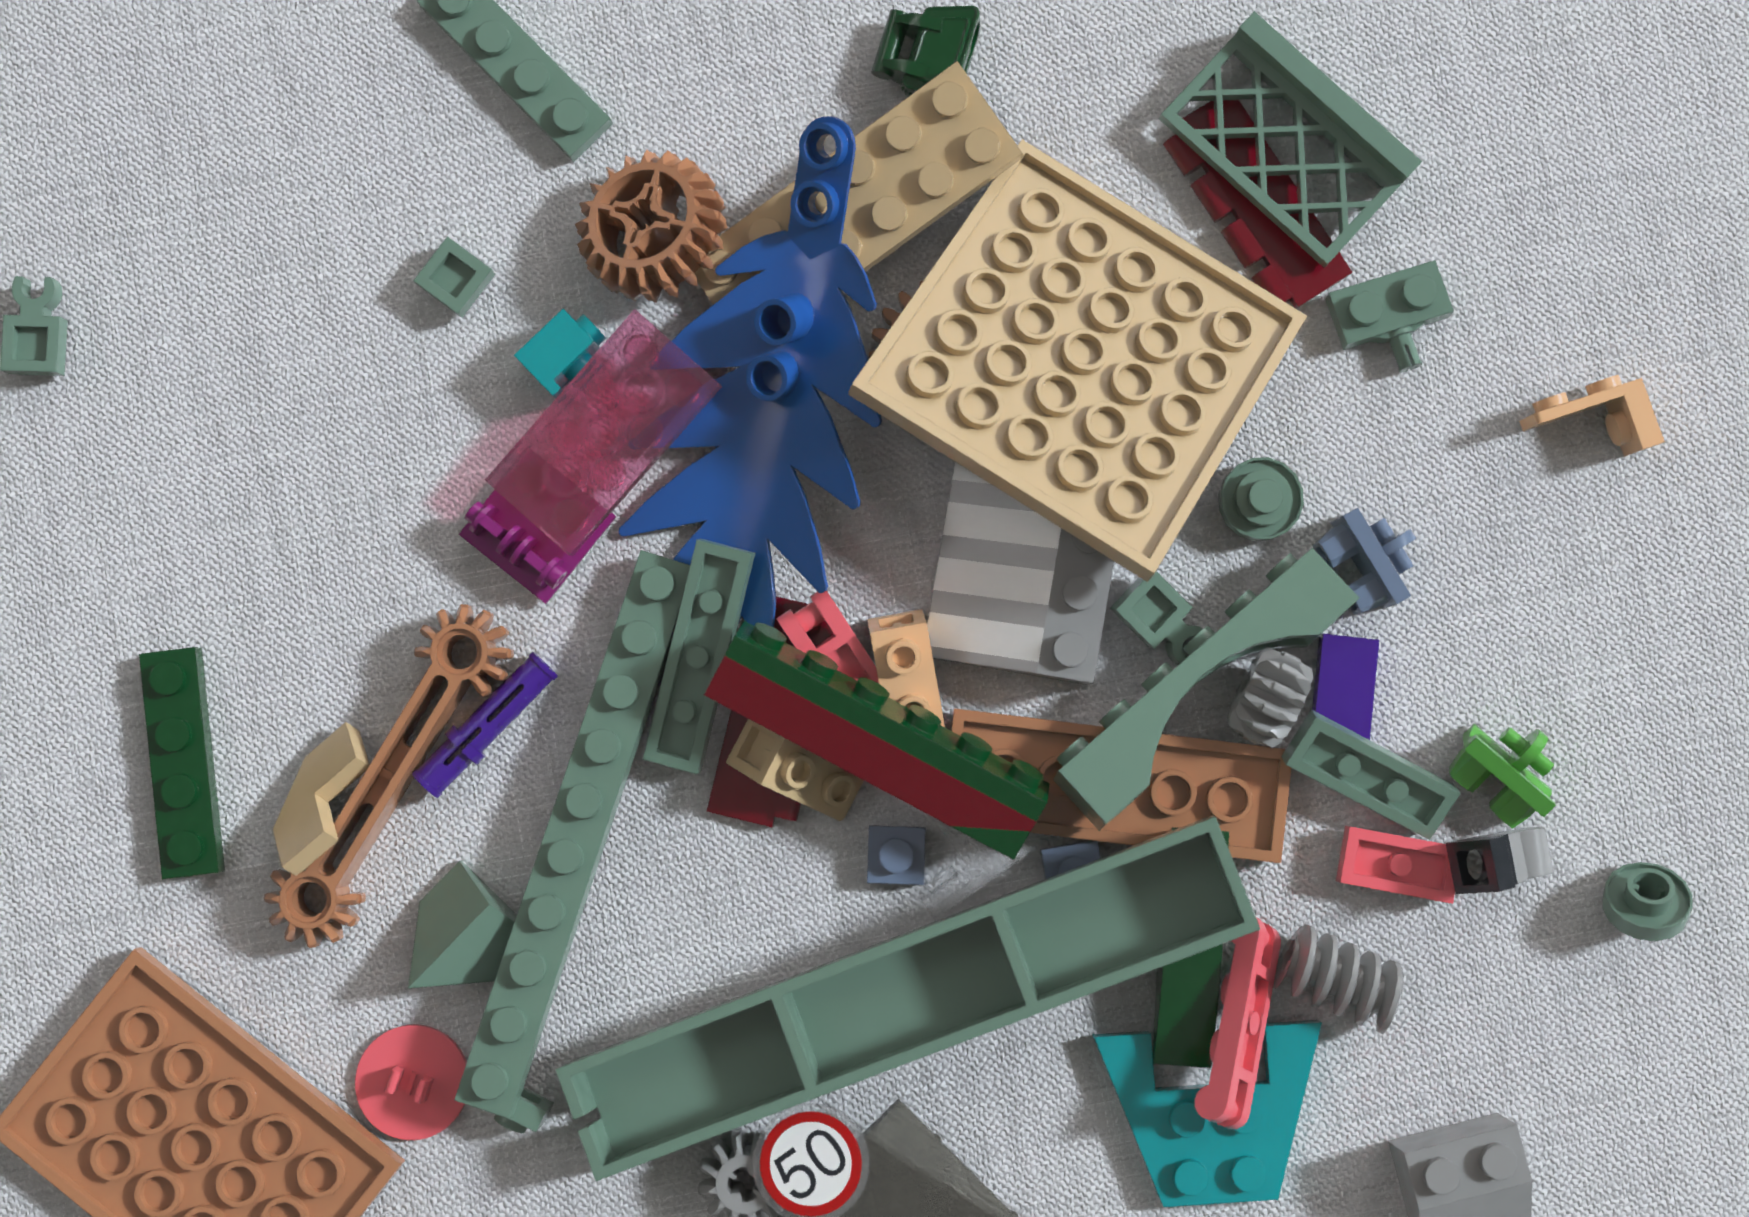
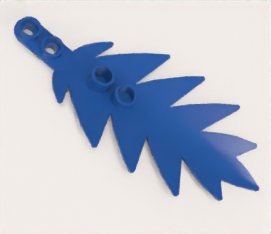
M832 116L815 119L806 127L800 137L799 159L794 191L790 202L791 213L788 231L782 230L764 235L748 243L715 269L718 276L759 270L764 271L739 284L689 323L650 362L649 366L653 371L720 367L739 368L705 384L656 418L629 442V447L632 450L719 447L685 468L647 499L619 528V534L625 537L706 521L673 559L691 565L697 539H705L754 552L755 557L739 622L743 617L746 622L752 625L764 623L773 628L775 625L776 591L770 542L818 593H823L828 589L821 545L806 495L795 469L850 509L858 508L861 503L852 469L833 419L817 389L872 427L876 428L882 423L880 414L848 395L852 383L868 362V357L851 307L843 292L868 312L876 309L877 302L868 276L857 256L847 244L841 243L856 142L851 128L843 120ZM828 135H832L836 143V151L832 157L824 150V141ZM820 192L825 195L827 200V210L824 214L819 212L815 205L816 196Z

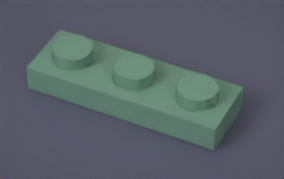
M1312 709L1281 756L1285 765L1429 840L1461 794L1454 784Z

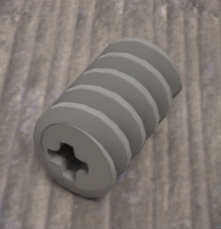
M1304 924L1298 928L1286 943L1278 960L1273 988L1277 989L1286 976L1292 978L1291 996L1298 998L1309 985L1313 987L1312 1005L1317 1007L1330 994L1334 996L1333 1013L1338 1016L1342 1015L1350 1003L1356 1005L1354 1022L1362 1025L1373 1012L1377 1014L1376 1032L1384 1034L1393 1021L1399 1007L1403 992V970L1401 964L1393 960H1388L1381 965L1380 956L1371 951H1367L1360 956L1358 946L1350 942H1346L1338 948L1336 936L1329 933L1323 934L1317 940L1315 928Z

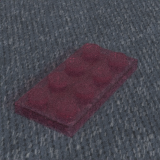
M634 309L488 475L485 481L566 554L574 556L722 386Z

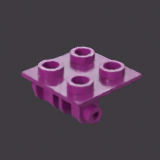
M528 447L483 504L477 501L468 510L464 517L468 523L458 535L547 604L617 516Z

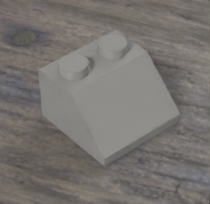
M1494 1113L1388 1140L1408 1217H1531L1533 1181L1518 1125L1501 1114Z

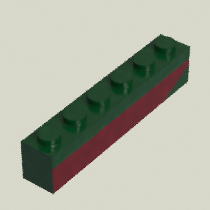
M746 621L743 622L726 651L704 696L1013 860L1016 858L1048 803L1050 783L1043 780L1044 776L1037 768L1021 760H1013L1011 763L992 753L993 749L986 741L974 734L963 732L960 736L940 725L941 720L934 713L921 706L911 705L907 708L889 698V692L877 682L862 677L857 681L837 670L838 665L831 658L820 652L808 650L804 653L785 643L786 637L772 626L764 623L752 625Z

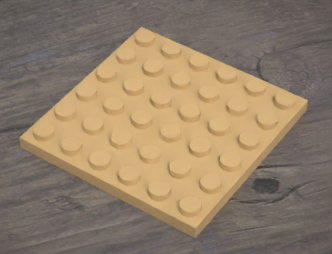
M1022 139L1018 147L1024 157L997 176L990 184L856 377L848 395L1148 582L1158 569L1307 318V315Z

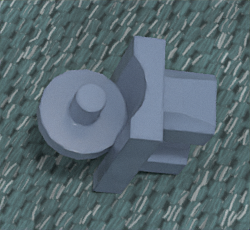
M1357 507L1330 522L1333 528L1328 530L1313 544V549L1331 568L1352 558L1362 577L1348 584L1360 598L1350 608L1354 615L1380 606L1382 609L1394 606L1411 596L1399 574L1414 566L1403 549L1404 546L1416 539L1411 529L1395 536L1385 518L1369 527Z

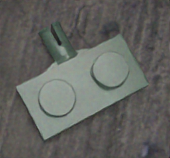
M1435 260L1330 292L1325 299L1343 350L1369 342H1390L1400 373L1407 372L1409 368L1413 370L1423 364L1411 335L1424 325L1449 318L1454 312Z

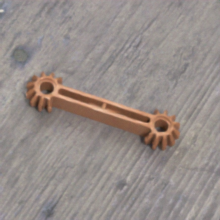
M461 604L457 610L455 621L447 610L441 609L436 613L437 620L442 628L440 631L428 625H423L420 629V633L424 637L433 641L431 647H416L414 655L425 659L431 658L432 663L336 819L334 825L338 841L297 876L281 869L274 870L270 875L272 881L281 888V891L266 893L264 901L269 904L279 903L281 911L272 914L269 917V923L275 926L286 921L289 922L285 931V940L289 942L296 941L304 933L305 942L309 948L320 946L323 936L334 943L344 937L341 924L352 927L360 921L357 913L348 908V906L364 903L366 895L361 892L350 893L349 884L413 781L412 773L422 766L471 683L481 696L486 697L492 693L491 685L486 678L487 675L500 681H505L508 677V673L504 669L495 666L497 658L508 660L514 657L512 649L496 647V643L504 640L509 635V631L504 626L489 630L494 614L490 611L483 610L474 620L472 607ZM469 637L476 645L477 656L472 665L460 669L452 660V649L457 641ZM447 679L448 686L412 746H408L406 744L408 738L442 682ZM368 804H371L374 809L335 870L333 867L335 858ZM311 882L320 885L326 893L327 901L321 913L311 911L304 901L305 890Z

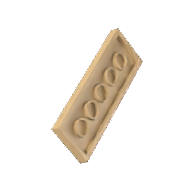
M958 61L854 136L856 151L841 243L848 245L866 272L1024 157L1022 151ZM835 151L831 153L829 156H834ZM795 181L722 233L719 237L723 241L724 250L713 251L708 254L709 258L713 261V270L700 267L694 273L697 276L698 284L713 305L739 284L764 271L759 270L718 276L715 269L748 243L764 235L782 230L788 231L791 213L790 202ZM820 192L816 196L815 205L818 211L824 214L827 210V200L825 195Z

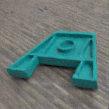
M1303 1020L1266 1023L1263 1040L1266 1080L1256 1081L1248 1121L1243 1127L1238 1129H1228L1202 1118L1197 1113L1195 1108L1197 1092L1209 1084L1155 1088L1152 1038L1149 1031L1092 1034L1163 1207L1279 1199L1322 1025L1321 1021Z

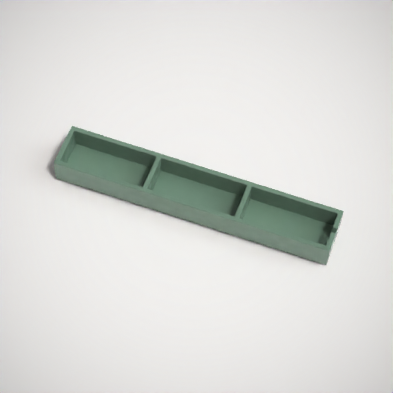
M1209 816L574 1059L555 1070L573 1120L586 1115L596 1107L598 1108L601 1117L578 1130L595 1181L1258 931L1260 926L1215 816Z

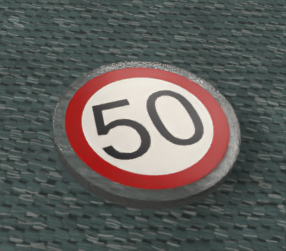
M805 1103L783 1110L770 1120L757 1139L753 1153L754 1179L766 1203L783 1217H839L856 1203L868 1180L870 1157L865 1138L854 1121L843 1112L831 1106Z

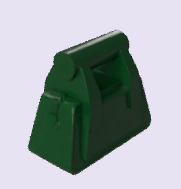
M928 7L924 10L923 14L906 13L896 9L890 10L871 73L878 78L893 80L902 85L901 89L907 97L956 61L968 73L980 34V11L978 7ZM905 35L915 40L909 60L898 59Z

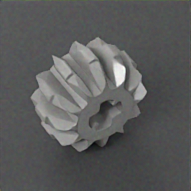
M1269 647L1260 651L1244 674L1234 699L1229 706L1230 710L1227 715L1228 726L1240 733L1239 735L1257 745L1260 743L1270 748L1279 745L1283 738L1288 736L1294 722H1297L1298 715L1305 705V700L1311 690V682L1313 680L1312 668L1300 662L1301 659L1284 651L1279 652Z
M734 1129L731 1137L733 1149L717 1138L711 1144L712 1152L717 1159H701L698 1169L703 1174L712 1178L705 1179L699 1183L697 1187L698 1194L703 1196L718 1195L708 1206L707 1212L711 1216L718 1215L725 1207L731 1210L728 1217H740V1214H747V1217H761L760 1209L769 1217L781 1216L782 1209L766 1190L760 1172V1155L766 1137L765 1131L757 1130L752 1145H746L742 1129ZM740 1167H747L750 1176H760L761 1179H756L753 1190H746L743 1182H733L732 1179H736Z

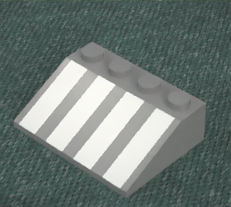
M955 462L927 622L933 659L1082 685L1093 684L1114 561Z

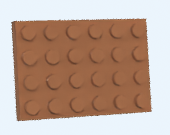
M142 947L133 949L0 1115V1142L92 1217H361L406 1161Z

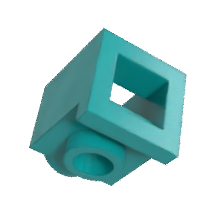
M562 309L514 356L562 404L569 398L562 388L569 381L573 385L580 383L595 369L598 364L595 357L601 352L599 345L606 337L584 314L575 321Z

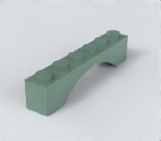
M1313 548L1299 560L1291 553L1288 554L1267 573L1266 577L1271 584L1258 596L1250 589L1242 594L1225 610L1230 620L1216 633L1209 626H1206L1183 647L1189 655L1175 669L1167 662L1160 666L1141 684L1147 691L1142 698L1133 706L1123 699L1099 721L1105 728L1101 734L1090 743L1081 736L1057 758V761L1063 767L1057 772L1053 781L1098 831L1104 828L1150 785L1153 758L1164 726L1177 704L1193 686L1220 667L1247 655L1259 653L1267 647L1271 649L1307 647L1360 599Z

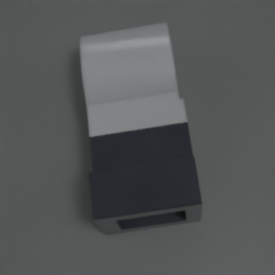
M1543 826L1502 831L1446 843L1455 894L1501 892L1515 888L1516 884L1526 882V879L1554 873L1546 830ZM1470 850H1477L1482 859V872L1477 880L1470 875L1467 868V856Z

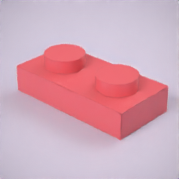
M1345 826L1336 882L1453 904L1455 888L1446 844Z

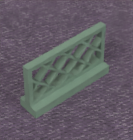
M1255 11L1243 22L1229 42L1159 117L1162 123L1180 137L1323 268L1328 265L1422 162ZM1233 55L1251 70L1252 88L1222 89L1221 68ZM1212 78L1213 90H1201ZM1261 80L1270 88H1261ZM1253 99L1254 127L1224 128L1223 100ZM1262 99H1284L1293 109V126L1264 127ZM1190 101H1214L1215 129H1194L1178 114ZM1303 117H1304L1311 125H1303ZM1324 135L1334 144L1335 163L1305 164L1304 136ZM1294 136L1296 165L1266 166L1264 137ZM1255 138L1256 166L1236 167L1225 155V139ZM1206 139H1216V148ZM1344 154L1353 162L1345 163ZM1365 172L1382 187L1371 201L1347 202L1345 173ZM1336 174L1337 202L1307 203L1306 175ZM1296 175L1298 204H1277L1267 195L1266 176ZM1257 176V185L1248 177ZM1361 211L1348 225V212ZM1338 212L1339 236L1328 248L1309 233L1308 213ZM1289 214H1298L1299 223Z

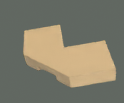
M347 722L342 724L304 758L273 827L281 867L295 876L304 871L338 841L329 802L361 776L369 767L360 731Z

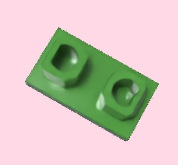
M1474 723L1462 735L1464 747L1459 751L1449 767L1450 776L1471 793L1491 774L1503 782L1506 786L1489 802V806L1495 815L1510 828L1519 825L1535 811L1542 817H1545L1556 806L1555 802L1550 798L1552 789L1526 768L1530 765L1541 776H1545L1554 766V763L1541 753L1548 741V737L1543 732L1536 729L1523 738L1513 728L1508 727L1500 735L1499 740L1512 750L1511 753L1507 752Z

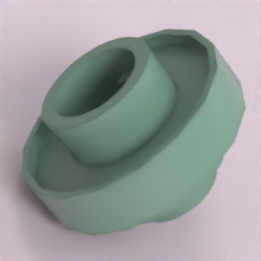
M1269 457L1251 458L1235 466L1223 479L1218 493L1219 511L1225 524L1238 536L1251 541H1269L1288 532L1299 520L1304 505L1303 487L1296 473L1285 463Z
M1637 862L1621 866L1611 873L1603 891L1602 909L1608 921L1620 932L1639 940L1655 942L1671 939L1684 930L1693 908L1692 893L1687 883L1674 871L1653 863Z

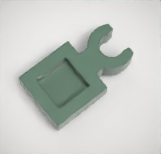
M15 276L12 283V295L14 300L20 305V315H3L0 371L18 375L65 376L68 321L60 316H52V311L61 302L62 286L56 279L45 277L42 295L32 299L30 295L31 281L23 276Z
M1157 571L1148 582L1138 577L1109 608L1148 647L1155 649L1165 640L1166 653L1170 660L1177 665L1187 658L1183 653L1184 641L1189 637H1195L1203 630L1202 627L1186 624L1182 620L1193 607Z

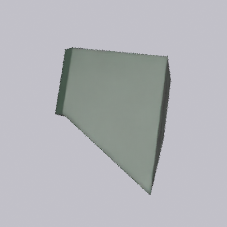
M462 860L458 861L419 902L408 989L495 981L517 914Z

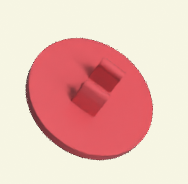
M419 1024L393 1028L376 1038L365 1050L359 1061L355 1076V1091L359 1106L368 1121L388 1136L402 1140H421L434 1136L451 1125L465 1106L464 1103L454 1099L467 1064L466 1058L453 1039L438 1029Z

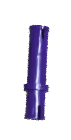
M532 651L529 657L491 693L459 728L453 725L445 733L448 739L419 769L412 773L413 777L430 794L439 798L442 792L472 762L478 765L486 757L483 751L558 675ZM524 685L523 690L490 722L489 718ZM481 728V732L448 764L447 761Z

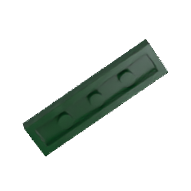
M191 647L139 654L162 879L224 872L225 864L202 648Z

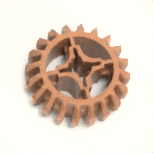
M646 149L640 163L634 158L625 155L624 168L618 172L606 167L608 180L603 185L590 183L591 192L595 195L594 199L579 203L581 212L587 218L575 223L577 233L583 238L577 246L579 247L580 254L587 260L585 262L588 265L587 269L597 279L600 278L601 283L609 291L616 294L621 292L627 299H632L635 302L643 295L648 301L657 303L662 289L668 295L678 298L679 283L683 281L697 286V276L694 273L700 267L713 270V261L709 258L708 254L709 252L724 250L723 241L717 234L728 229L726 219L721 213L725 209L724 201L714 188L716 185L707 173H703L695 162L688 158L681 161L676 154L668 150L659 158L656 153ZM679 195L685 197L687 202L685 221L677 218L679 209L676 203ZM619 231L625 233L623 244L626 246L623 258L619 257L617 250Z

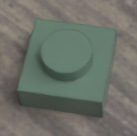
M447 236L413 281L463 318L495 276V272Z
M523 1088L514 1116L508 1119L495 1114L494 1120L514 1132L525 1133L527 1128L537 1132L544 1124L554 1102Z

